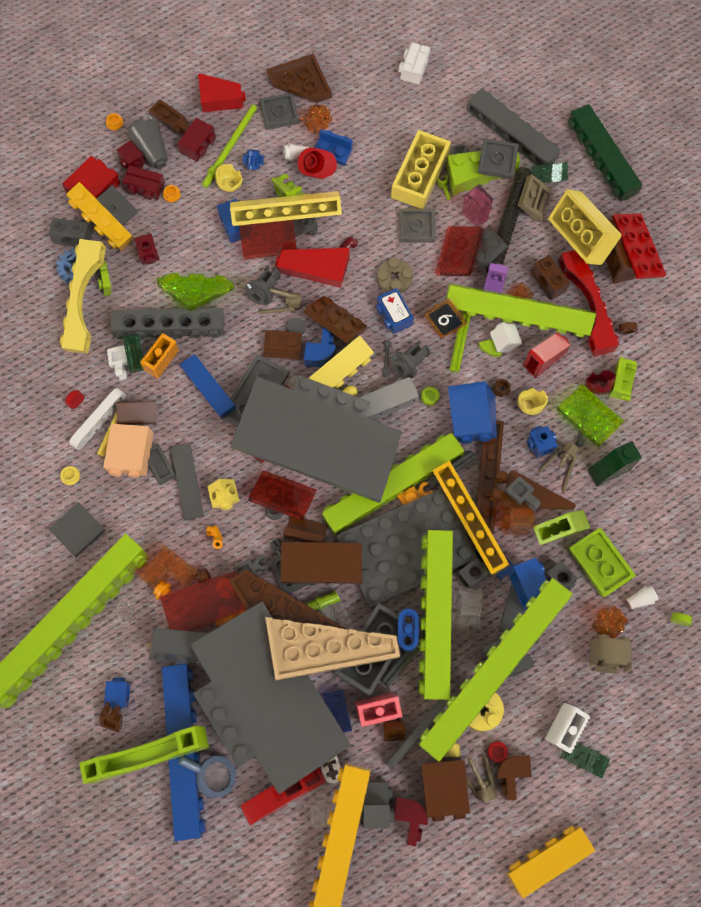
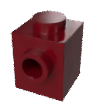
M131 140L116 149L120 159L119 162L124 169H127L128 166L142 168L146 164L143 154Z
M152 233L134 238L142 265H150L160 260Z

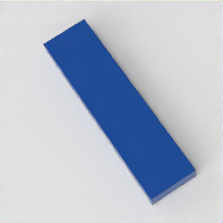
M195 354L179 364L221 419L236 408L235 404Z

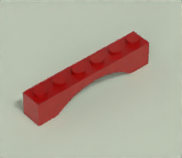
M575 250L561 253L558 262L563 274L581 290L589 303L591 311L596 313L591 336L588 338L593 357L615 352L619 345V338L617 334H614L612 320L608 318L606 313V304L602 302L600 297V288L595 284L594 272L590 270L588 263Z

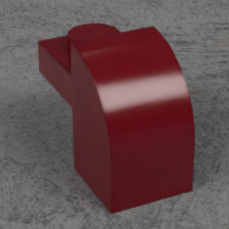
M396 797L394 820L410 822L407 845L416 847L417 842H421L422 829L419 828V824L428 825L427 814L418 802Z

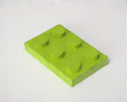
M601 527L567 549L602 598L636 576Z

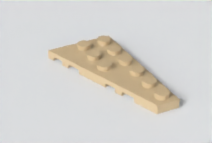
M265 617L276 681L400 658L397 637L394 635L368 633Z

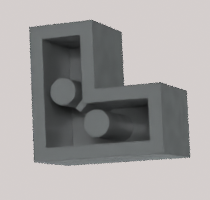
M372 782L367 784L363 803L364 829L390 828V823H394V809H390L389 800H393L392 787H388V782Z

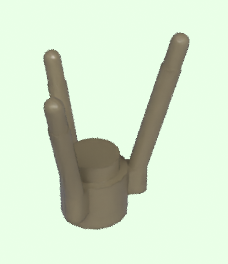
M275 287L269 289L271 293L285 296V305H289V307L258 311V314L295 312V308L300 309L302 294L291 293Z
M566 442L563 447H559L557 452L538 469L539 472H542L559 455L562 459L558 465L559 468L565 462H570L562 492H565L574 464L578 459L576 454L579 448L571 442Z
M484 757L489 783L482 780L473 760L468 758L470 767L479 784L476 786V789L466 776L467 785L473 791L476 799L480 798L482 803L493 800L497 797L495 792L497 787L493 780L488 758Z

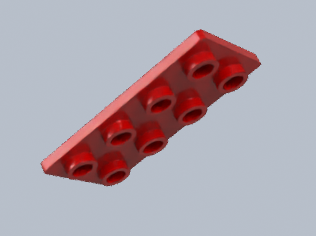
M614 214L612 216L616 229L622 235L620 239L636 278L665 277L667 274L642 214Z

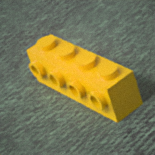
M80 182L66 194L69 198L67 202L75 210L78 208L82 212L81 216L88 223L91 221L95 225L94 229L100 236L104 234L109 239L107 242L113 249L118 248L122 251L134 240L132 235Z

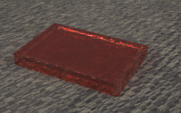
M293 220L239 225L244 260L280 256L282 250L297 249Z
M448 226L435 271L436 275L471 277L483 232L481 226Z
M263 470L249 495L248 501L303 521L317 489Z

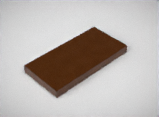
M281 542V583L361 584L362 543Z

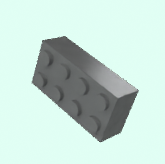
M378 603L361 632H373L397 637L399 615ZM393 659L337 669L335 676L370 698Z

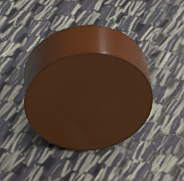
M627 322L618 326L620 334H632L638 331L636 322Z

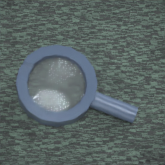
M183 756L178 761L179 765L197 773V786L207 797L218 798L225 796L232 790L235 784V768L226 757H209L202 761L201 764Z

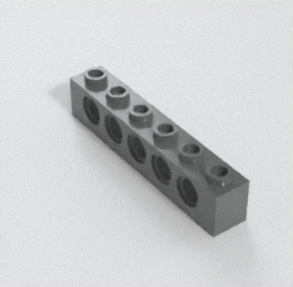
M223 308L111 310L110 331L113 337L119 340H125L127 337H135L136 339L153 337L158 339L162 333L175 339H180L183 336L218 338L224 335L225 315ZM204 322L209 323L207 326H202ZM153 323L151 327H146L148 324ZM167 323H172L171 326L165 327ZM185 323H191L189 326H183Z

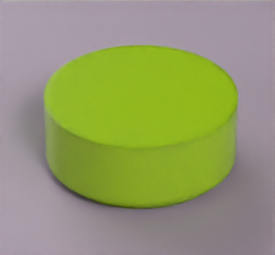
M426 387L422 390L421 400L425 405L433 406L438 403L440 393L435 387Z
M674 612L671 615L670 621L683 626H691L692 617L684 613Z

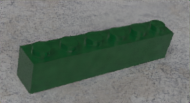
M590 104L571 111L568 125L577 134L578 141L584 145L587 155L593 159L596 169L600 170L603 174V179L612 188L613 195L622 202L639 194L643 184Z

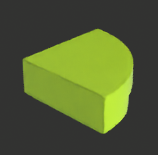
M493 339L478 343L481 351L492 357L502 356L501 352H497Z

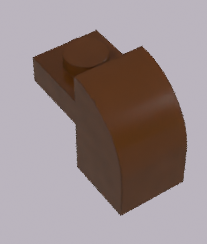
M530 755L511 756L498 765L495 779L504 778V783H501V795L505 796V800H517L515 778L532 777Z

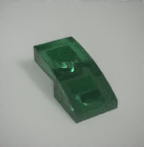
M568 162L531 166L532 175L542 183L568 180Z
M578 742L574 746L575 749H572L573 753L563 750L560 758L599 778H603L610 761L608 757Z

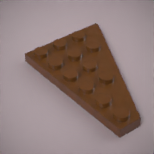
M246 569L229 580L247 610L263 601L273 619L347 629Z

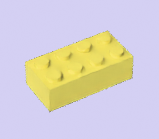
M418 130L392 185L391 198L424 209L449 155L451 141Z
M566 189L548 218L588 264L602 265L622 236L581 191Z

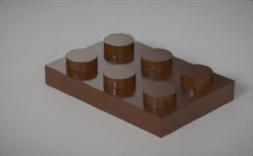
M325 296L306 306L303 312L347 344L364 333L368 327L362 320L354 317L345 308L338 306L332 299Z

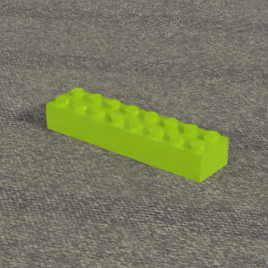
M428 530L421 539V549H425V555L421 557V569H424V576L421 577L420 589H424V597H420V610L424 611L423 618H420L419 629L423 630V639H419V651H423L422 659H419L418 665L419 672L422 673V680H418V693L422 694L424 699L450 700L453 531Z

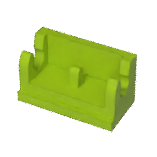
M283 174L277 178H271L275 192L279 197L305 195L301 191L302 187L295 186L292 181L286 184L283 183V180L287 179L289 175Z
M624 357L618 359L614 370L616 375L615 383L609 397L630 401L637 362L625 359Z

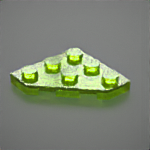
M170 273L157 279V286L189 311L234 290V283L223 275H215V278H206L205 274H190L187 277L179 276V273Z

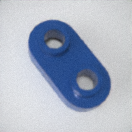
M404 609L398 617L397 642L402 650L412 651L416 648L419 641V616L413 609ZM410 617L412 622L408 624L404 621V618ZM409 637L412 641L411 644H405L404 638Z

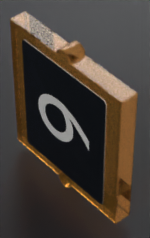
M450 298L440 304H435V307L424 313V316L441 339L452 332L456 333V330L467 324V321Z

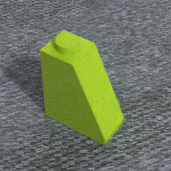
M584 510L566 513L533 528L540 545H544L590 529V525Z

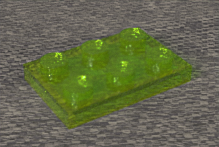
M583 384L556 409L598 448L624 423L623 419Z

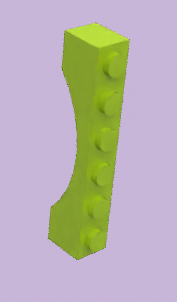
M205 726L186 728L138 747L80 762L83 784H96L209 748Z

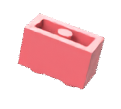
M394 692L354 701L358 722L362 727L402 717L399 698Z

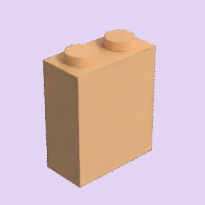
M111 424L103 468L110 475L120 477L121 474L132 478L146 476L154 432L149 426Z

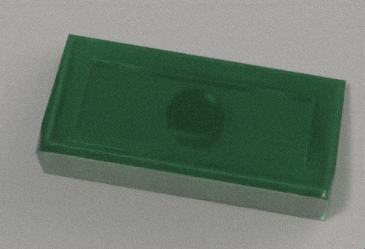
M139 334L123 336L129 373L144 371L140 363L143 359V352Z

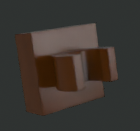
M401 717L397 718V722H390V720L384 722V741L405 740V722L401 721Z

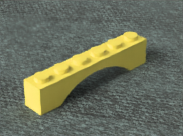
M80 239L79 245H76V263L74 262L72 266L74 275L73 280L69 284L71 293L70 298L66 302V308L68 309L67 317L65 316L63 320V326L65 327L64 335L62 334L60 338L61 348L65 351L84 354L89 352L91 335L83 318L82 306L85 289L90 279L104 264L106 246L99 241Z

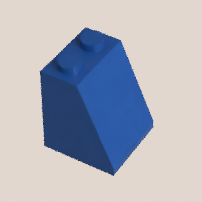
M486 381L448 386L455 438L462 444H470L472 441L478 440L487 442L497 438L496 400Z

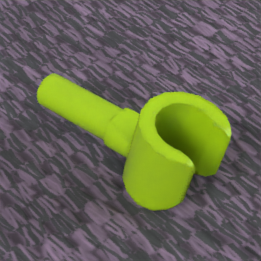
M444 175V181H440L438 177V187L443 189L447 200H451L452 198L447 187L448 177Z

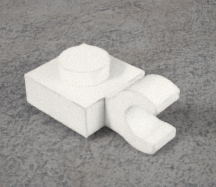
M122 345L107 349L109 366L111 369L115 368L116 377L119 376L120 381L127 379L124 367L129 365L127 347Z

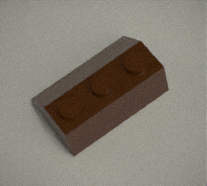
M607 219L615 227L613 220ZM619 239L605 259L614 284L633 280L636 277L621 239Z

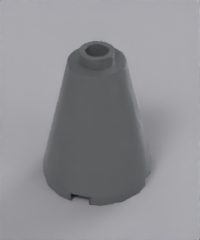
M148 116L149 120L145 121L143 118L138 119L128 126V133L126 132V135L153 168L161 169L166 166L168 157L159 121L154 116Z

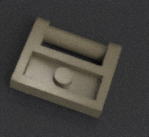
M534 175L527 176L518 206L532 216L533 221L542 222L544 217L543 211L547 198L550 197L551 189Z

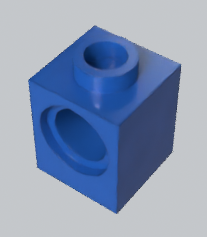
M113 678L112 681H106L104 705L106 702H109V706L112 708H116L118 705L120 708L128 709L131 683L125 682V678Z

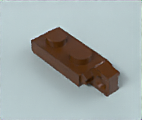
M161 99L148 110L151 116L156 117L159 122L177 134L181 132L184 135L189 128V123L185 116Z

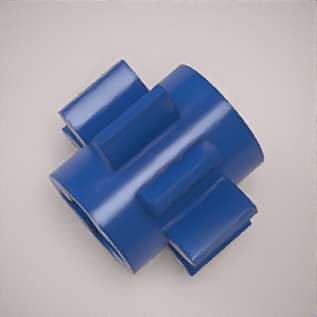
M249 149L247 154H243V164H247V169L258 170L260 165H264V155H260V150Z

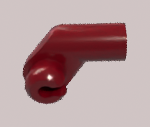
M347 237L340 244L339 248H355L358 245V241L353 237Z

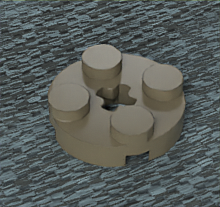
M391 258L379 267L377 273L378 284L385 292L397 288L400 293H404L412 284L413 270L406 262L397 258ZM391 274H398L399 279L395 278L392 280Z

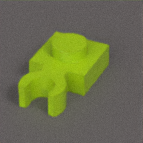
M104 261L103 266L99 268L101 279H98L99 290H103L104 296L111 295V284L107 264Z

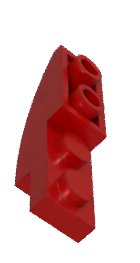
M317 768L280 794H278L273 785L240 807L249 826L286 807L294 800L324 785L326 780L320 768Z

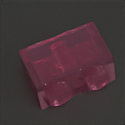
M477 185L465 194L462 213L475 227L480 223L483 225L490 218L489 214L492 209L493 198L480 185Z

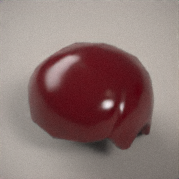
M602 370L599 375L592 372L586 378L585 386L594 394H607L614 387L616 375L609 370Z

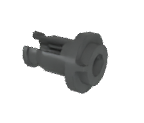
M266 266L264 272L260 274L257 280H251L246 284L245 291L252 302L259 305H267L272 301L273 294L269 292V289H273L276 281L281 277V273L277 268L270 274L268 271L270 267Z
M417 341L415 346L409 348L405 353L396 352L390 357L394 372L402 378L410 377L412 379L417 374L416 367L431 353L428 345L420 349L419 345L421 342Z

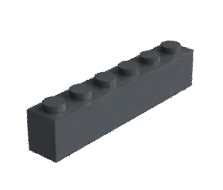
M481 88L468 100L466 111L506 142L519 144L518 151L544 172L558 159L561 149L555 143H552L528 122H525L515 112L508 109L504 103L495 99L491 93Z

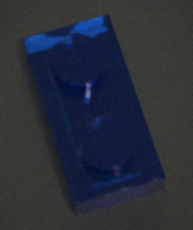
M343 689L323 694L325 704L343 733L352 731Z

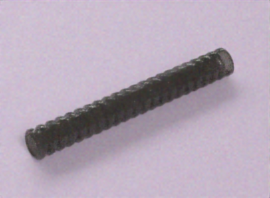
M519 167L516 171L497 230V234L507 246L510 245L514 227L521 208L518 206L526 178L532 174L531 170L526 167ZM509 247L491 263L503 265ZM490 264L485 268V271H486L487 273H488V269H489Z

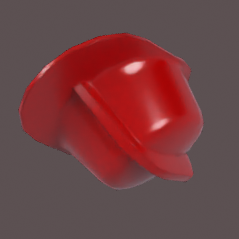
M307 148L297 157L298 168L306 176L324 179L333 175L337 168L335 156L326 150Z

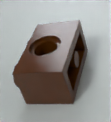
M550 255L534 263L531 274L551 301L567 291L570 282Z

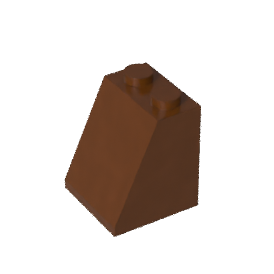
M465 760L421 764L427 818L432 817V821H444L445 816L453 815L454 820L466 819V814H470Z

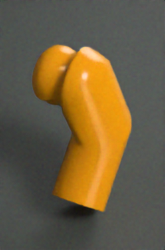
M207 526L206 535L213 536V547L220 549L223 545V537L218 526Z

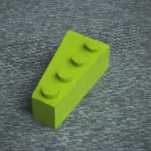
M481 151L448 155L446 169L452 197L460 192L469 191L476 186L485 185L492 180L501 179L500 177L478 174ZM518 152L514 173H517L520 164Z

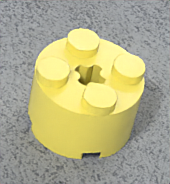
M497 693L484 706L483 709H486V712L482 715L479 713L468 728L476 732H485L499 725L503 718L504 706Z

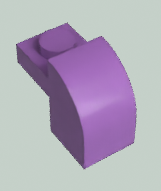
M490 263L483 290L502 293L509 267Z

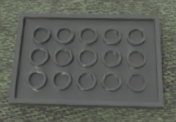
M443 488L337 535L340 543H362V583L359 586L369 608L420 586L421 577L424 576V569H421V557L425 555V549H421V539L428 530L453 531L452 570L468 564L477 558L454 507Z

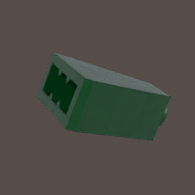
M633 441L612 450L591 466L588 472L595 485L599 486L631 471L642 457Z

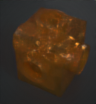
M316 104L308 109V113L301 118L311 133H319L321 129H327L329 123L333 120L326 106Z
M616 606L604 607L596 614L597 618L591 627L599 635H609L610 638H616L625 630L624 626L628 619Z

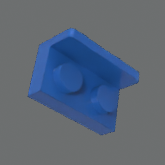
M321 129L315 148L331 152L335 156L337 163L345 166L353 150V140L346 136H340L331 131Z

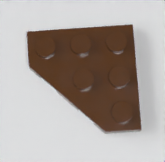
M314 54L266 69L268 78L274 88L293 93L315 103L332 98L331 89Z

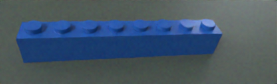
M187 664L162 667L167 736L193 727L194 723H197V713L192 708V702H195L193 694L195 691L194 689L191 690L190 681H194L193 669H189ZM194 752L183 756L201 764L200 753ZM180 757L169 760L174 842L202 838L203 833L206 832L205 819H201V810H204V799L199 795V787L196 781L197 773L179 765Z

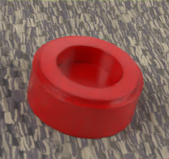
M79 390L70 392L66 397L65 404L71 409H76L84 401V394Z
M493 742L487 748V756L492 762L501 763L508 757V748L502 742Z

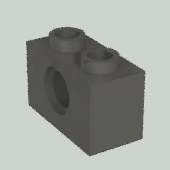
M53 218L48 234L54 244L76 247V245H79L80 239L91 240L93 233L88 223Z

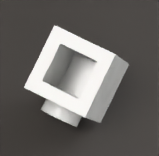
M503 322L490 332L497 352H511L522 344L515 324Z

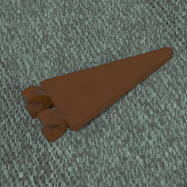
M498 470L495 475L494 482L506 484L505 491L519 476L534 488L532 495L541 502L538 509L573 510L576 507L575 503L514 470H511L509 474ZM493 489V492H491L490 500L502 502L503 508L530 509L525 502L519 505L506 492L498 489Z

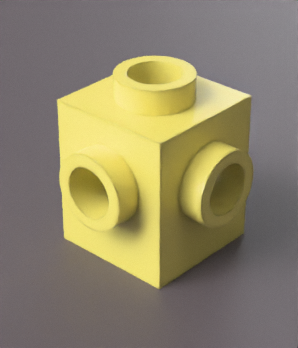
M218 479L207 486L213 508L229 510L233 508L235 503L239 502L234 479Z

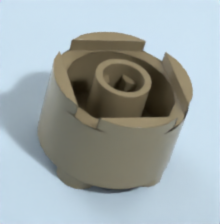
M598 635L596 640L590 642V668L595 667V671L615 674L618 669H623V673L630 672L632 670V644L630 643V638L619 637L618 639H613L609 635Z

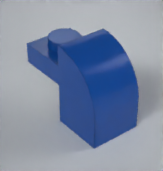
M323 327L321 344L306 342L305 366L322 367L335 356L334 334H331L326 328Z

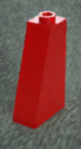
M350 248L282 250L281 255H278L276 258L275 266H277L282 274L341 288L350 258Z

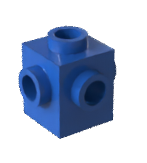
M549 426L533 428L527 438V445L530 450H533L536 458L552 453L557 448L555 433L552 430L550 431Z

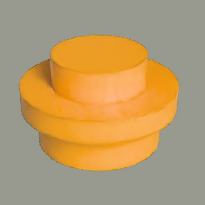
M111 113L106 118V126L110 130H119L123 126V119L118 114Z
M174 185L166 186L163 191L164 199L170 203L178 201L181 196L179 188Z
M162 581L156 587L153 594L156 595L157 600L162 598L165 600L172 592L170 589L171 584Z

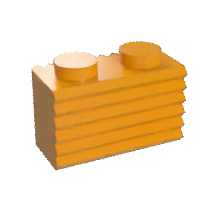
M162 333L140 361L143 370L157 379L160 378L159 376L166 370L168 364H171L170 361H173L172 358H175L174 355H177V352H179L176 341Z

